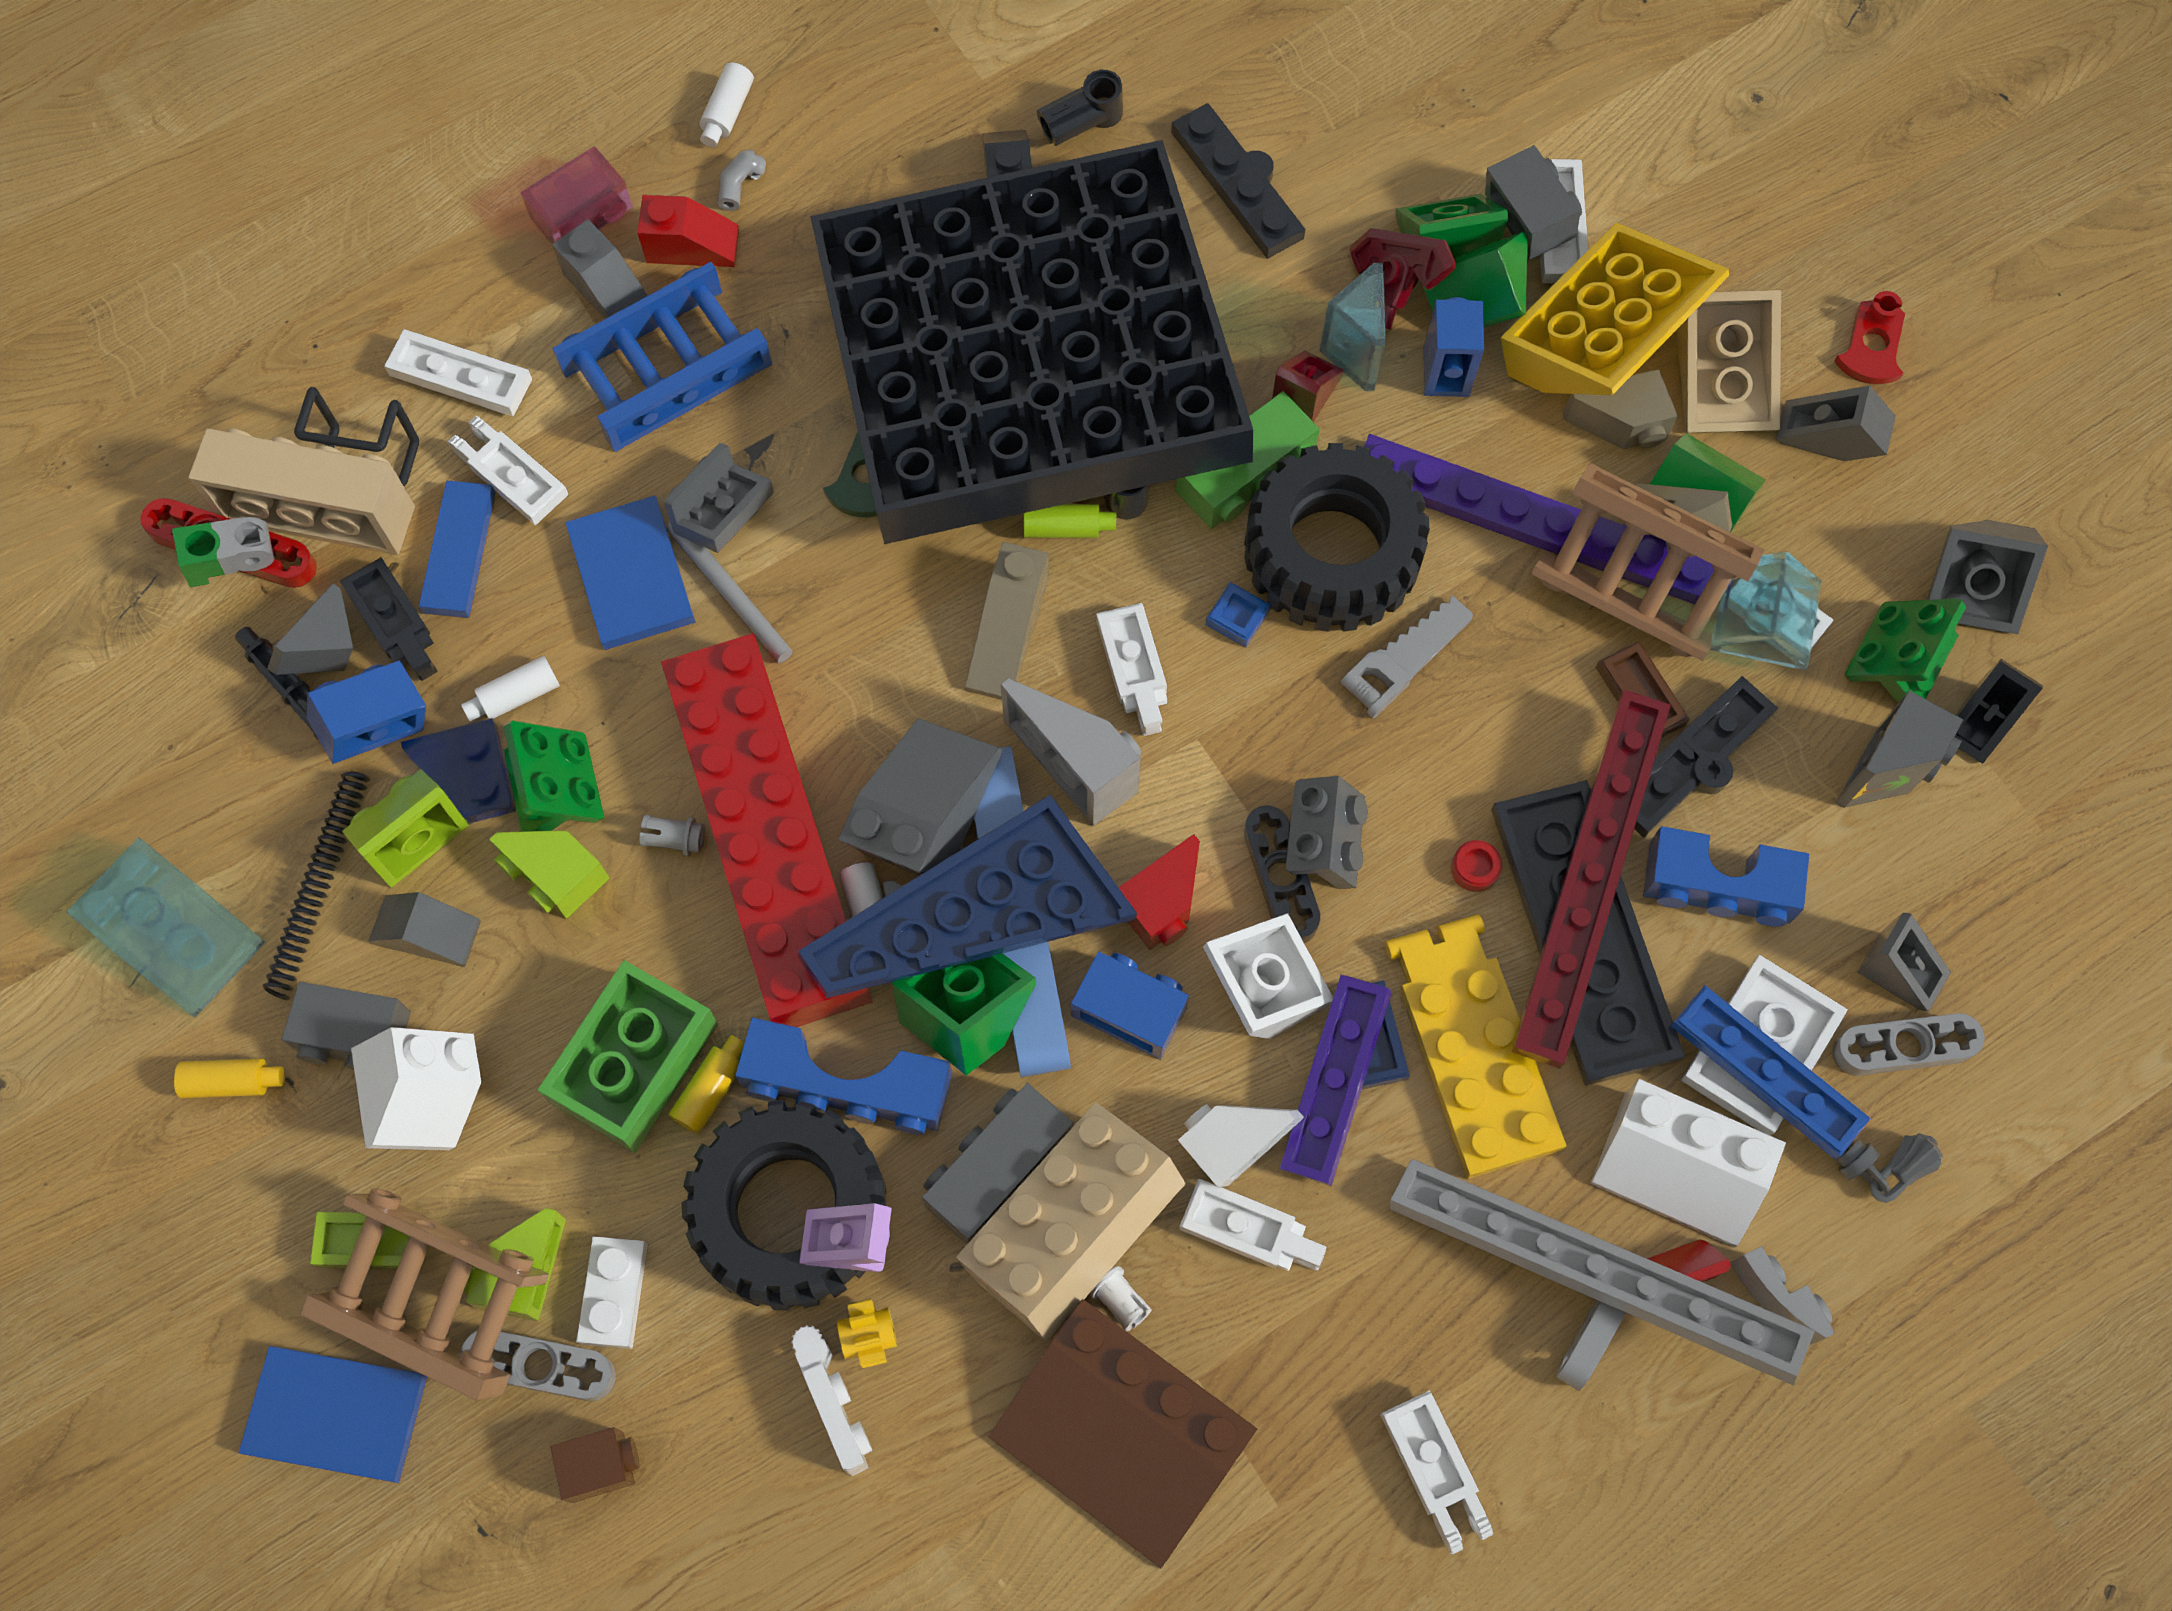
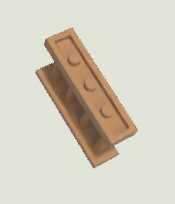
M1590 463L1572 492V495L1581 498L1583 507L1558 556L1545 551L1531 574L1540 578L1542 584L1550 590L1559 593L1567 592L1668 643L1669 648L1683 657H1695L1703 661L1715 638L1714 635L1704 631V627L1730 581L1739 577L1748 582L1765 549ZM1609 512L1625 520L1624 523L1627 527L1599 578L1575 566V563L1600 514ZM1653 534L1667 541L1670 550L1644 598L1641 599L1617 586L1644 535ZM1695 555L1711 563L1714 572L1687 620L1684 621L1660 609L1687 558Z
M372 1188L369 1194L346 1195L343 1205L366 1215L362 1229L339 1287H333L331 1292L308 1295L300 1315L476 1401L503 1395L511 1374L493 1366L495 1360L491 1357L517 1288L546 1284L549 1274L533 1267L534 1259L522 1252L511 1249H503L501 1252L400 1205L402 1198L390 1191ZM387 1225L410 1237L383 1307L374 1309L362 1303L363 1296L359 1293ZM430 1245L453 1256V1260L426 1329L417 1330L405 1324L407 1318L403 1315V1312ZM475 1266L498 1277L471 1349L464 1350L463 1352L449 1345L450 1338L447 1336L472 1268Z

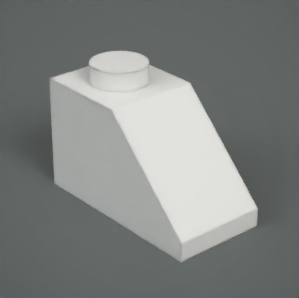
M1206 1104L1184 1123L1188 1131L1178 1141L1215 1185L1220 1188L1229 1186L1304 1117L1298 1110L1235 1105H1219L1211 1109Z

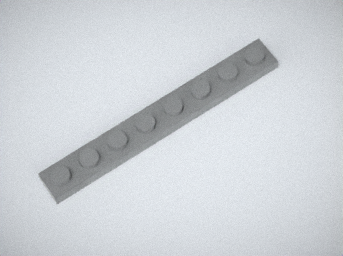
M1411 1159L1390 1200V1210L1793 1386L1815 1332L1813 1329L1414 1159Z

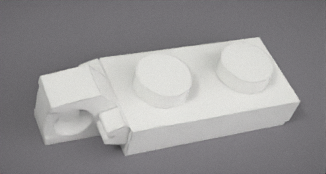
M1139 603L1096 613L1097 626L1120 704H1123L1125 713L1136 711L1143 736L1162 732V717L1158 706L1167 704V684L1143 604Z
M1202 1179L1197 1181L1179 1226L1181 1231L1274 1269L1278 1267L1286 1271L1290 1270L1292 1262L1318 1271L1327 1248L1324 1245L1302 1237L1306 1226L1295 1222L1294 1216L1222 1187L1218 1188L1215 1184Z

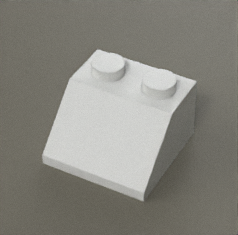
M391 1027L351 1048L365 1148L451 1150L456 1147L481 1084L474 1034Z

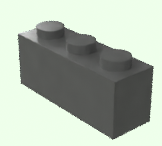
M1028 1082L1019 1092L1013 1088L1009 1090L994 1107L993 1112L997 1116L984 1130L979 1126L975 1127L961 1142L958 1150L962 1154L949 1168L944 1164L939 1166L923 1185V1188L927 1191L922 1197L925 1207L966 1244L972 1240L1073 1127V1122Z

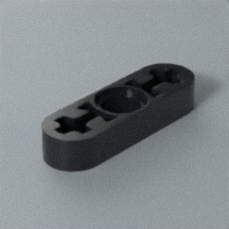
M1269 805L1257 807L1247 817L1244 838L1271 919L1287 913L1290 915V906L1287 899L1298 892H1302V895H1296L1294 904L1300 916L1308 915L1309 918L1306 920L1303 930H1298L1295 924L1294 926L1303 943H1306L1315 936L1320 923V910L1308 875L1297 874L1295 881L1288 886L1275 885L1268 877V870L1272 865L1277 863L1286 864L1290 832L1289 820L1285 813L1277 807ZM1260 821H1267L1269 827H1278L1273 838L1276 851L1268 854L1269 844L1265 834L1255 833L1259 829ZM1276 899H1284L1280 903L1276 901Z

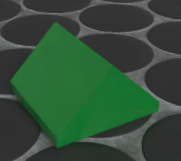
M1482 194L1395 208L1400 233L1445 240L1453 256L1501 240L1508 220L1507 209Z
M1521 232L1453 256L1456 262L1454 271L1434 288L1429 290L1424 288L1432 312L1436 300L1460 297L1468 301H1483L1484 328L1526 315L1528 236Z
M1685 433L1673 445L1650 485L1728 492L1732 521L1731 533L1766 479Z

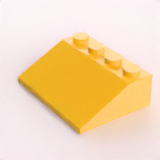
M1616 222L1526 312V315H1523L1500 337L1507 375L1543 393L1613 395L1729 276V268Z

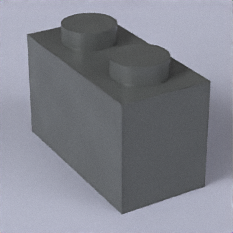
M1535 145L1487 168L1485 195L1490 200L1507 209L1508 220L1506 226L1512 235L1524 232L1528 236L1527 257L1529 260L1577 237L1579 218L1582 215L1581 204L1575 193L1572 191L1567 192L1559 181L1558 171L1552 160L1549 158L1544 159Z
M299 982L282 1041L297 1051L296 1058L321 1065L327 1064L328 1058L345 1060V1066L354 1070L351 1048L391 1027L406 1028L411 1011L397 998Z

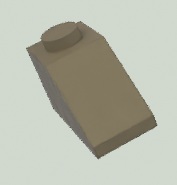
M1659 369L1631 376L1613 395L1570 394L1563 411L1565 421L1622 449L1636 446L1651 448L1661 444L1668 438L1678 417Z

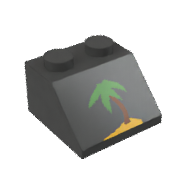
M1908 691L1875 730L1836 803L1844 808L1909 794L1921 780L1930 783L1941 765L1946 766L1958 750L1961 740L1954 736L1963 719Z

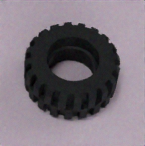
M1328 443L1327 450L1320 451L1317 445L1301 449L1300 458L1296 459L1294 455H1288L1278 462L1276 471H1268L1260 481L1259 491L1253 494L1244 542L1246 546L1244 556L1246 568L1248 571L1253 572L1252 583L1257 592L1260 594L1269 593L1267 603L1271 604L1270 607L1276 612H1281L1283 608L1290 612L1289 620L1300 626L1303 625L1304 620L1316 623L1315 630L1329 632L1330 625H1341V631L1343 632L1357 630L1358 623L1362 620L1365 621L1366 625L1371 626L1383 619L1385 610L1387 612H1394L1402 605L1405 594L1411 593L1416 583L1428 542L1426 540L1430 531L1429 517L1424 513L1426 503L1421 492L1418 490L1411 492L1414 481L1406 471L1401 470L1397 473L1393 470L1394 461L1384 455H1381L1379 459L1370 456L1369 448L1356 445L1355 451L1343 449V443ZM1324 511L1342 512L1359 519L1372 531L1378 542L1379 550L1371 557L1358 563L1349 565L1329 564L1305 552L1294 538L1292 528L1300 520L1311 514Z
M784 1100L768 1102V1110L756 1112L754 1107L751 1106L738 1112L741 1120L730 1127L723 1121L713 1130L717 1137L709 1147L703 1143L700 1145L693 1156L698 1162L694 1172L687 1171L683 1187L688 1192L687 1200L681 1202L682 1218L688 1225L689 1231L685 1234L691 1248L698 1255L699 1262L730 1293H735L743 1301L755 1306L760 1304L770 1305L773 1310L789 1311L792 1305H802L806 1309L820 1305L819 1299L829 1294H832L835 1298L847 1290L845 1284L854 1276L860 1279L866 1271L805 1265L799 1263L801 1249L789 1253H771L754 1245L745 1236L738 1219L739 1200L748 1182L759 1171L773 1163L783 1160H803L816 1165L829 1178L835 1194V1207L873 1203L887 1206L885 1199L887 1191L873 1152L870 1151L860 1133L854 1127L849 1128L841 1116L829 1109L825 1113L819 1112L812 1103L799 1101L796 1107H787Z

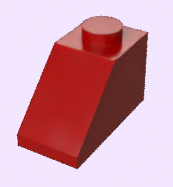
M642 195L637 234L646 263L704 266L712 262L714 266L735 267L739 237V226L737 223L687 196Z
M1195 834L1118 887L1137 912L1135 919L1128 921V924L1149 950L1161 942L1164 946L1174 943L1188 930L1186 924L1189 922L1200 845V841Z

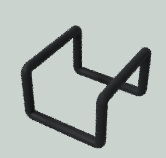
M310 387L307 390L294 429L295 437L302 441L321 443L333 448L340 446L380 452L387 446L393 423L397 416L410 439L399 476L403 486L408 482L419 446V437L398 400H392L389 403L377 443L338 437L339 424L316 387ZM314 402L330 427L328 435L305 431Z

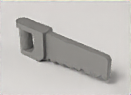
M1452 595L1449 604L1441 603L1439 611H1430L1428 619L1421 618L1419 620L1418 627L1410 626L1407 635L1399 634L1397 643L1389 642L1386 650L1379 649L1376 652H1369L1344 676L1340 684L1356 696L1359 701H1362L1368 708L1367 714L1370 717L1376 718L1409 686L1411 679L1471 622L1472 612ZM1362 676H1376L1389 689L1381 695Z

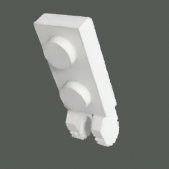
M475 416L468 422L472 432L486 443L478 452L470 447L464 439L456 435L447 441L452 451L487 484L492 485L493 489L534 525L538 524L569 495L566 487L502 431L496 432L478 416Z
M806 1325L804 1328L800 1327L798 1331L795 1330L796 1334L792 1335V1349L796 1350L794 1354L841 1466L848 1475L854 1476L869 1468L864 1455L873 1451L861 1422L858 1421L852 1425L849 1422L843 1405L851 1402V1398L839 1371L832 1375L828 1373L827 1369L833 1355L828 1344H826V1339H823V1335L819 1334L820 1331L818 1329L815 1330L814 1326L808 1327Z
M1430 1390L1381 1413L1380 1416L1427 1514H1432L1435 1526L1450 1554L1463 1550L1460 1533L1453 1524L1446 1509L1447 1506L1462 1500L1469 1523L1480 1539L1483 1540L1492 1536L1493 1529L1476 1495V1492H1479Z

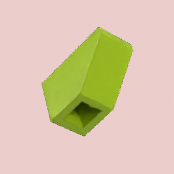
M568 831L497 832L489 839L499 852L494 861L514 881L522 875L533 886L527 893L547 913L555 908L567 919L610 879L602 864Z

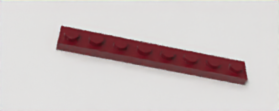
M1623 690L1619 697L1511 1052L1559 1069L1565 1063L1671 704L1627 690Z

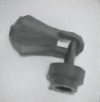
M1918 1133L1917 1135L1904 1136L1895 1155L1880 1172L1873 1165L1880 1154L1870 1143L1864 1145L1859 1139L1854 1140L1836 1161L1841 1165L1838 1170L1848 1181L1860 1175L1870 1185L1871 1195L1877 1201L1887 1203L1895 1200L1916 1180L1937 1171L1941 1165L1943 1155L1938 1148L1937 1141L1933 1137ZM1893 1174L1899 1182L1890 1190L1886 1179Z

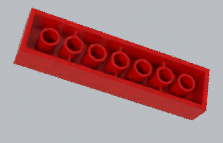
M754 633L661 661L770 1021L800 1027L873 1003L868 988L825 998L798 958L799 950L846 922V918Z

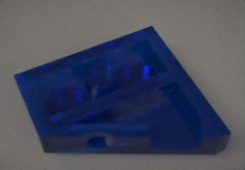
M493 718L401 742L402 749L407 756L439 785L468 824L516 812L498 728Z

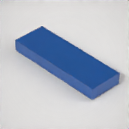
M446 480L419 608L423 614L470 617L496 494L492 485Z

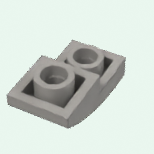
M1762 1246L1730 1263L1740 1280L1764 1309L1815 1330L1810 1344L1835 1334L1830 1325L1832 1316L1825 1301L1818 1294H1813L1808 1285L1789 1294L1784 1285L1787 1280L1783 1268L1774 1256H1767Z

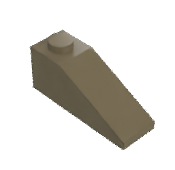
M1002 542L989 583L965 686L966 691L1002 700L1001 683L1008 678L1018 682L1049 579L1048 552Z

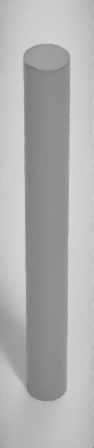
M669 522L666 527L668 532L778 663L786 661L792 655L793 650L710 551L701 545L674 534Z

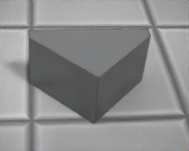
M332 583L275 645L268 666L269 671L275 675L345 671L353 645L342 592L338 586Z
M420 892L385 895L368 942L372 945L465 967L481 921L477 917Z
M1903 912L1880 932L1857 973L1915 1008L1929 1012L1951 971L1913 915Z

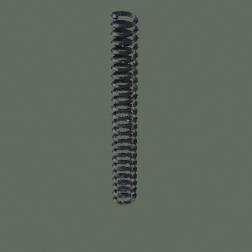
M353 771L341 774L343 781L337 784L340 790L334 792L336 799L331 801L333 808L327 810L329 817L324 819L326 826L321 827L323 835L317 837L319 844L314 846L316 853L310 856L313 862L307 864L310 871L304 873L306 880L300 883L303 889L297 891L299 898L294 900L296 907L290 910L293 916L287 919L290 926L283 928L286 935L280 937L282 945L276 947L279 954L273 956L276 963L269 966L272 973L266 975L269 982L262 985L266 992L283 1000L290 999L288 995L281 994L269 987H278L288 991L294 989L292 986L283 984L272 977L283 978L293 982L297 980L295 976L285 974L276 968H284L294 972L300 971L299 967L289 965L278 958L289 959L298 963L304 962L301 957L291 955L282 949L294 950L303 954L307 953L305 948L295 946L286 940H295L304 944L311 943L309 939L297 936L288 930L300 931L308 935L314 934L313 930L300 927L292 921H299L312 926L317 925L315 920L304 918L296 912H304L316 917L321 916L319 911L306 908L299 903H309L320 908L324 907L322 902L309 899L302 893L312 894L320 898L328 897L326 893L313 890L305 884L316 885L324 889L331 888L328 883L317 881L309 875H317L327 880L334 879L333 875L318 871L312 866H321L331 871L338 870L335 865L321 862L316 857H324L334 862L341 861L340 857L325 853L319 848H327L337 853L344 852L342 847L328 844L322 839H331L341 844L348 843L345 838L331 835L326 831L334 830L343 834L342 831L345 828L335 826L329 821H337L347 826L351 822V820L338 817L332 812H340L350 817H354L357 814L355 811L341 808L335 803H343L352 808L361 807L358 802L344 799L339 794H346L360 800L364 798L363 794L347 790L342 785H349L362 791L367 790L366 785L350 781L345 776H352L358 780L368 782L371 779L367 775Z

